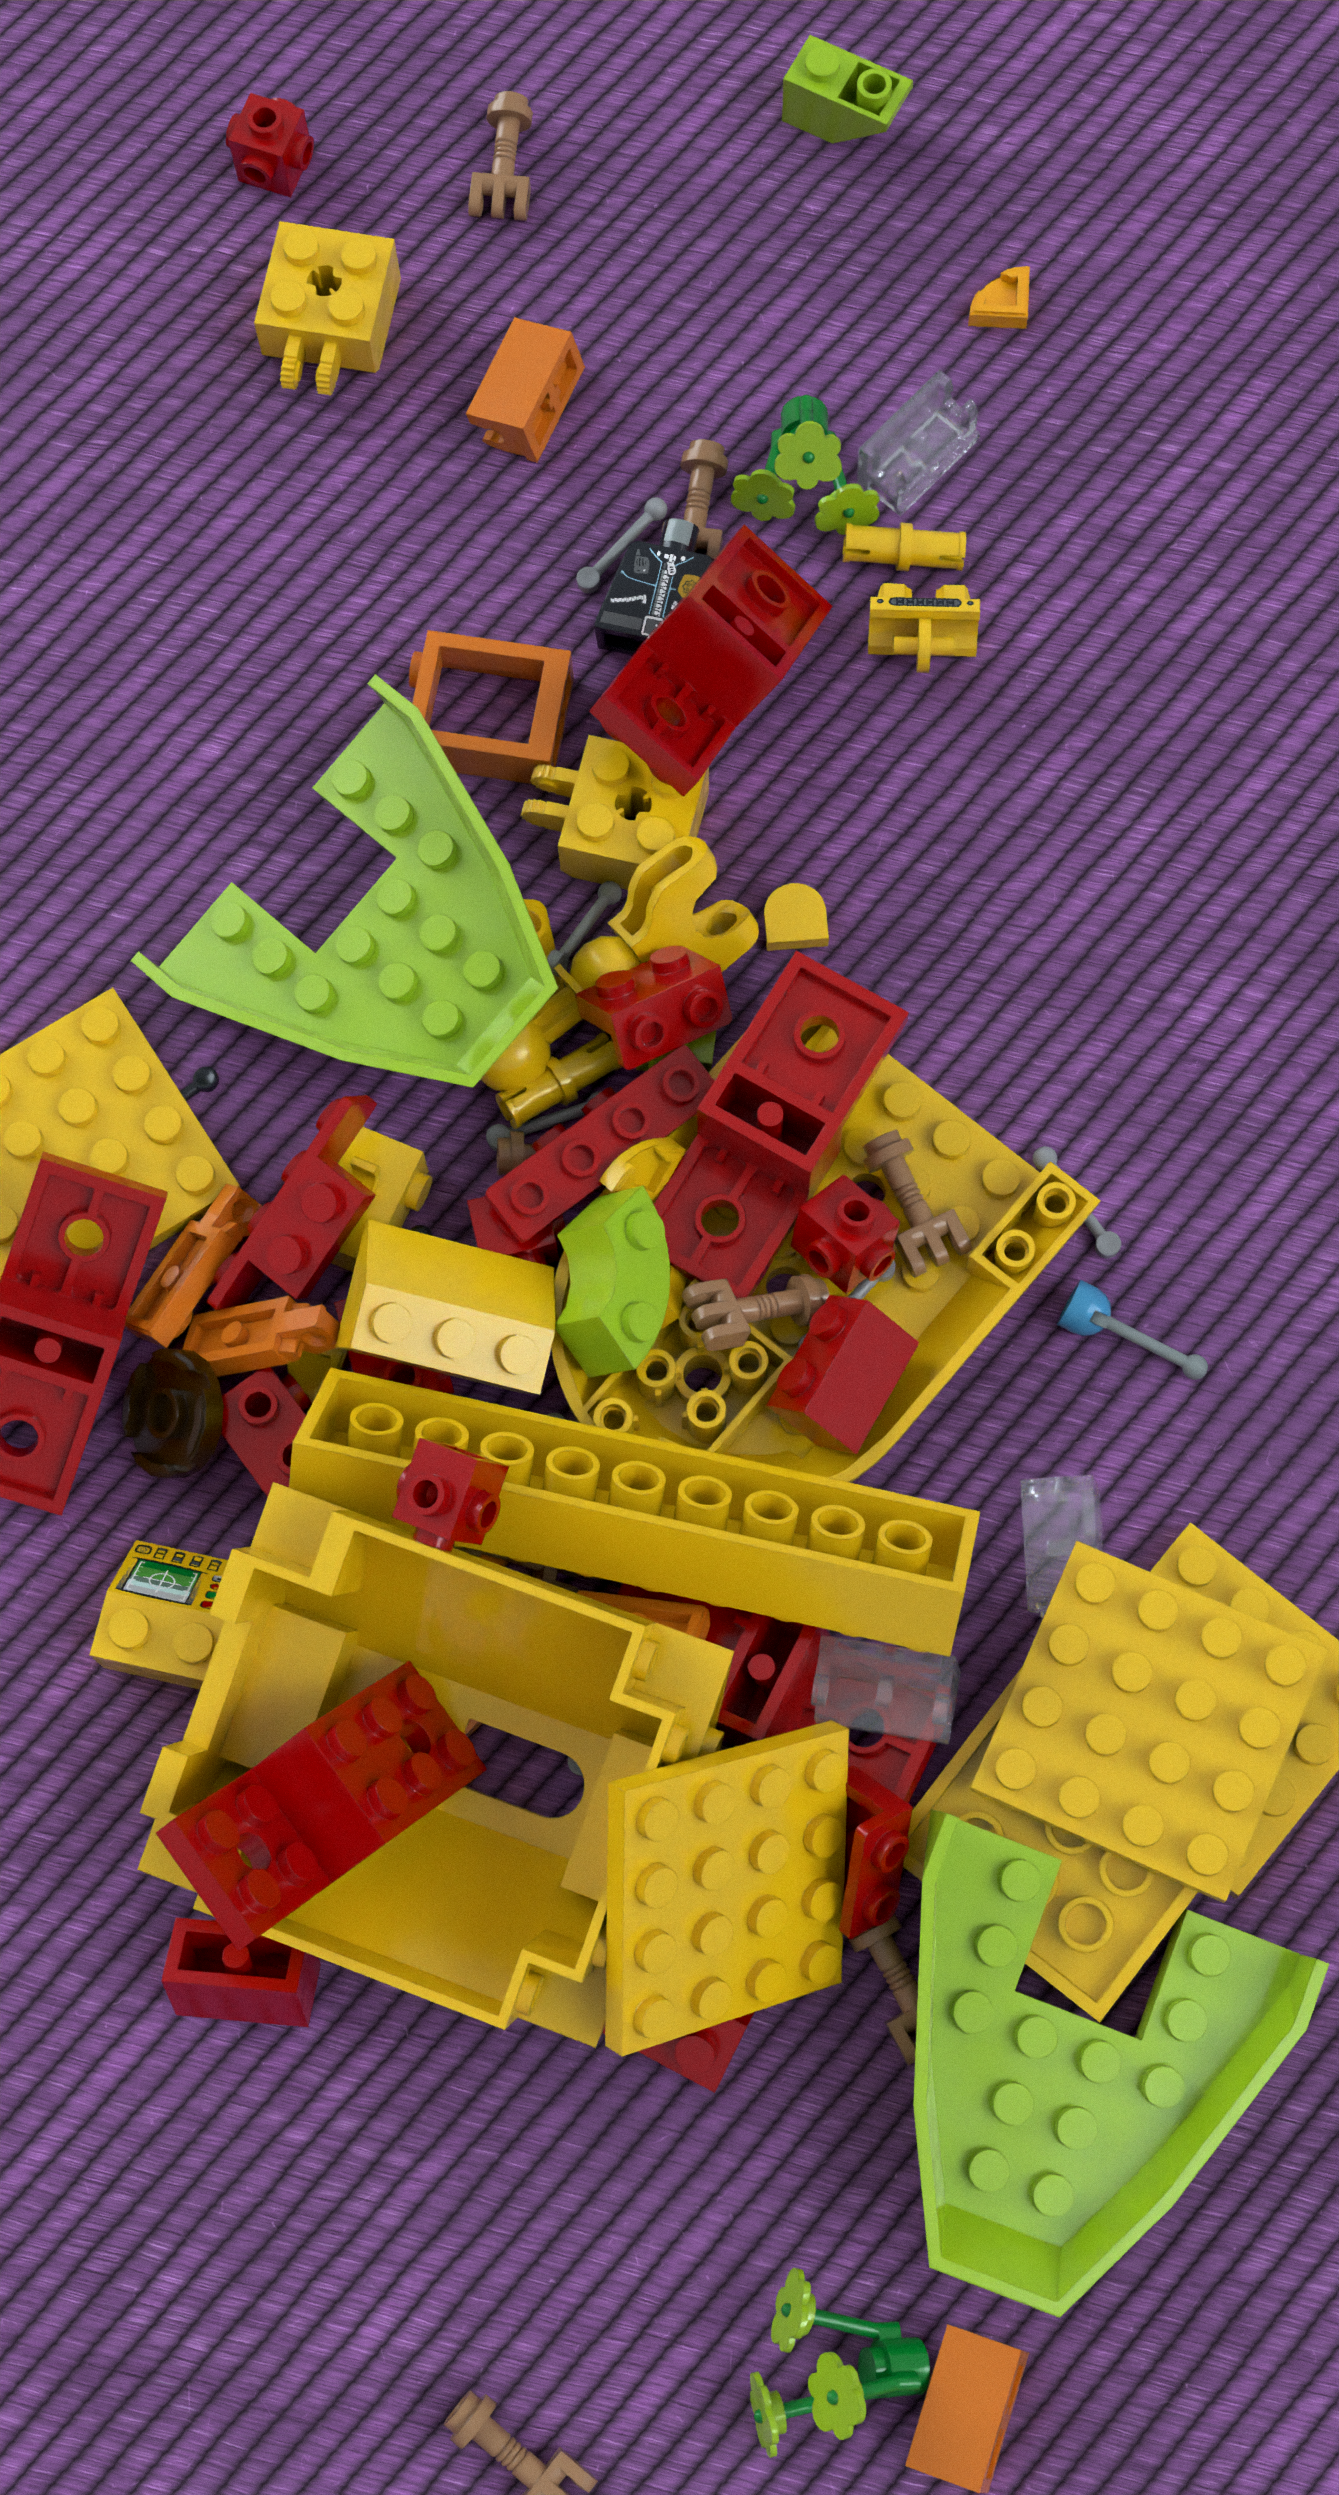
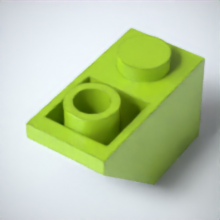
M809 35L783 78L782 121L832 144L884 133L888 130L913 88V80Z

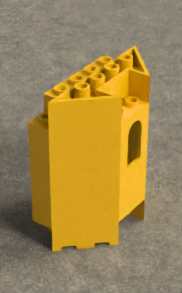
M273 1482L250 1547L233 1548L231 1550L209 1615L225 1621L182 1741L162 1747L140 1813L155 1818L137 1870L196 1892L158 1838L156 1832L180 1814L252 1769L303 1728L410 1660L418 1673L431 1684L436 1698L461 1732L465 1733L469 1720L473 1719L561 1752L572 1758L579 1766L584 1778V1792L581 1801L573 1811L564 1816L546 1817L464 1786L271 1927L262 1936L503 2030L510 2026L517 2018H520L596 2048L606 2021L608 1782L720 1751L724 1732L717 1730L716 1726L734 1651L453 1548L450 1552L426 1545L413 1539L414 1533ZM402 1738L404 1744L411 1750L408 1743ZM238 1849L241 1859L247 1866L252 1868L248 1857ZM197 1895L193 1909L213 1916L200 1896Z

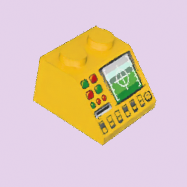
M136 1540L107 1590L89 1655L106 1669L201 1689L225 1621L211 1616L209 1613L228 1560Z

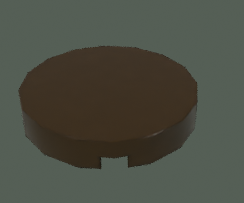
M158 1349L151 1353L153 1357L148 1363H139L130 1376L123 1397V1430L125 1437H133L134 1446L138 1452H131L136 1464L149 1475L164 1478H186L202 1470L215 1452L222 1432L224 1404L220 1384L209 1362L195 1351Z

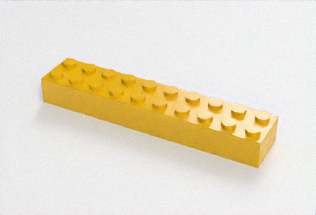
M331 1367L292 1443L289 1488L414 1533L416 1527L393 1518L392 1514L398 1500L396 1495L398 1480L404 1469L411 1463L419 1438L452 1444L509 1466L499 1494L501 1501L499 1516L492 1529L485 1534L482 1545L455 1541L454 1547L470 1548L509 1557L518 1562H532L572 1571L585 1577H598L625 1583L651 1592H664L707 1602L713 1606L731 1607L771 1616L784 1622L802 1623L837 1631L850 1637H863L903 1646L916 1652H930L947 1657L951 1655L980 1511Z

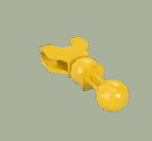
M692 836L679 837L665 845L636 868L628 886L627 901L623 910L608 922L616 936H600L584 944L573 958L570 973L560 963L553 968L566 987L544 1004L480 1079L484 1084L496 1091L504 1092L525 1086L540 1077L547 1069L546 1064L551 1057L550 1044L583 1019L580 1017L574 994L594 986L595 981L600 976L612 971L634 968L649 961L651 954L655 951L669 946H684L719 964L723 972L754 945L759 934L758 923L750 910L742 904L733 900H720L692 914L696 900L711 885L717 875L715 857L704 840Z

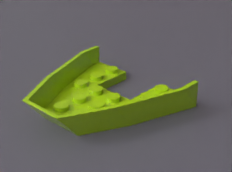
M375 674L367 684L381 698L384 704L312 788L394 856L396 860L316 953L231 882L160 966H157L139 951L131 959V962L175 999L336 1059L474 1088L556 992L558 986L511 866L420 710Z
M931 1809L922 1876L913 2102L929 2268L1060 2318L1173 2207L1308 2028L1329 1963L1299 1954L1185 1909L1175 1922L1136 2035L1132 2037L1015 1991L1062 1860L959 1820L958 1817Z

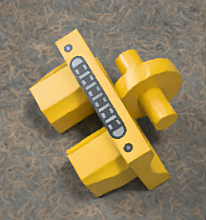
M883 583L880 586L878 597H870L868 654L916 655L917 673H929L931 656L976 657L980 599H970L968 588L965 585H943L936 590L935 598H912V590L905 584Z

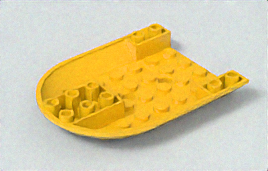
M813 1025L802 1033L801 1041L811 1051L826 1052L837 1044L838 1037L828 1026ZM742 1036L709 1072L714 1080L719 1075ZM887 1054L844 1124L840 1153L813 1197L843 1174L855 1184L861 1181H870L881 1188L884 1194L883 1203L889 1208L892 1215L900 1221L897 1235L911 1229L903 1209L900 1207L901 1203L897 1201L898 1197H895V1192L892 1191L882 1169L869 1173L863 1162L868 1157L863 1148L865 1144L887 1132L898 1130L901 1138H908L914 1148V1151L904 1159L915 1179L914 1182L918 1185L917 1188L921 1191L920 1194L923 1195V1199L927 1202L933 1216L936 1217L954 1208L971 1242L972 1251L959 1256L946 1234L940 1238L949 1255V1262L936 1267L923 1245L917 1249L924 1260L927 1272L914 1278L907 1269L894 1243L893 1250L896 1251L894 1259L896 1266L893 1277L885 1282L878 1281L863 1300L870 1301L916 1339L919 1345L858 1453L852 1454L818 1447L766 1406L777 1387L780 1372L798 1351L800 1338L809 1331V1325L799 1327L790 1316L750 1322L748 1325L751 1332L744 1346L708 1351L701 1338L705 1330L697 1329L691 1317L695 1309L687 1308L683 1300L680 1318L660 1330L654 1345L636 1369L588 1378L560 1335L555 1331L551 1349L560 1387L572 1413L579 1423L851 1483L877 1464L901 1439L1096 1209L1101 1200L1051 1161L1041 1172L1037 1171L919 1077ZM697 1115L666 1137L673 1139L686 1149L683 1156L697 1136ZM606 1187L605 1190H604L599 1196H603V1195H607V1194H611V1193H615V1192L610 1191V1190ZM717 1207L709 1210L703 1216L701 1223L709 1234L720 1237L731 1234L737 1228L739 1220L731 1210ZM793 1228L752 1295L767 1294L766 1287L769 1281L779 1274H791L793 1276L809 1274L814 1279L820 1278L825 1282L829 1295L847 1297L856 1287L845 1294L828 1278H822L810 1268L806 1259L790 1246ZM565 1251L559 1261L554 1279L555 1322L566 1307L571 1284L568 1257ZM687 1279L685 1289L692 1284L700 1282L696 1279L693 1281ZM709 1368L719 1375L721 1381L712 1391L708 1390V1388H701V1391L696 1392L687 1386L685 1379L695 1369Z

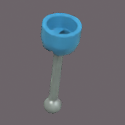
M1081 1279L1072 1291L1057 1322L1058 1326L1081 1336L1095 1335L1106 1328L1182 1367L1184 1375L1192 1380L1203 1378L1208 1370L1207 1361L1201 1355L1192 1354L1187 1356L1111 1317V1304L1106 1294Z

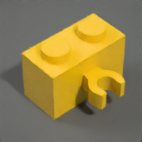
M365 1127L361 1128L338 1163L376 1194L331 1261L332 1264L351 1272L354 1271L366 1220L369 1219L402 1228L410 1209L417 1212L421 1209L432 1184V1176L427 1175L429 1170L423 1151Z

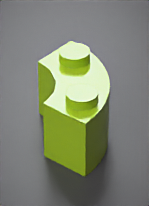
M643 1185L596 1197L557 1235L568 1257L571 1284L566 1307L555 1322V1329L588 1378L636 1369L654 1345L665 1318L670 1289V1262L665 1238V1227Z

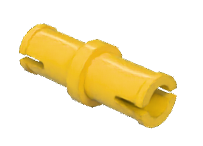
M900 522L899 528L852 525V523H846L845 525L846 536H844L843 562L893 564L896 571L905 572L909 571L910 566L955 569L956 571L963 570L964 560L962 558H965L966 532L915 530L912 523Z
M602 1032L595 1039L559 1060L554 1056L550 1057L546 1064L547 1069L533 1082L519 1088L501 1091L495 1095V1098L507 1121L510 1120V1125L514 1129H518L523 1123L559 1102L566 1106L578 1099L577 1092L613 1070L620 1069L621 1066L618 1064L613 1042H608V1036Z

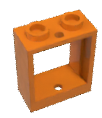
M427 630L423 652L414 651L409 670V686L415 688L412 704L420 710L429 727L442 667L540 681L528 744L431 730L455 772L532 784L530 780L535 766L545 764L557 767L574 681L571 651Z

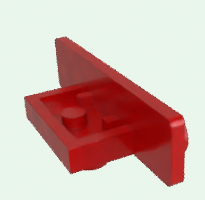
M683 1045L675 1049L617 1093L611 1086L600 1092L582 1107L581 1111L585 1117L567 1130L560 1123L547 1131L532 1144L531 1147L536 1152L486 1190V1200L518 1241L522 1243L527 1242L603 1184L599 1180L606 1169L627 1149L648 1139L666 1138L697 1115L698 1106L715 1080L688 1046Z
M368 1095L344 1096L332 1101L323 1110L316 1122V1129L319 1130L318 1134L307 1150L299 1152L287 1164L281 1176V1180L285 1182L273 1201L264 1204L254 1214L247 1227L250 1236L240 1251L229 1256L216 1271L213 1281L217 1285L207 1299V1303L216 1311L243 1305L264 1274L296 1300L309 1296L376 1196L375 1193L338 1164L377 1106V1103Z

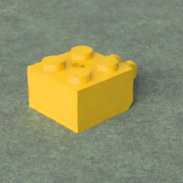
M279 222L254 325L262 355L283 358L280 373L282 388L297 389L302 377L304 362L319 364L315 377L318 394L330 396L336 387L340 367L373 373L380 369L401 281L394 239Z
M588 735L579 771L538 764V766L534 767L530 781L536 788H540L548 793L553 792L557 795L570 797L569 806L550 801L545 802L541 799H528V801L525 800L520 816L532 825L561 832L558 843L561 871L573 878L603 884L606 881H614L619 884L621 889L628 890L631 878L636 868L642 862L679 837L698 836L709 794V767L697 784L683 797L671 785L658 780L651 773L648 765L623 742ZM636 817L635 820H627V818Z

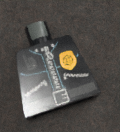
M667 519L664 522L659 545L641 541H634L629 544L596 617L594 629L599 649L633 656L648 635L690 591L714 561V558L708 555L694 552L700 531L695 524L682 519Z

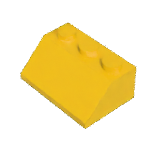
M368 1219L365 1222L335 1347L518 1393L540 1395L556 1331L554 1267Z

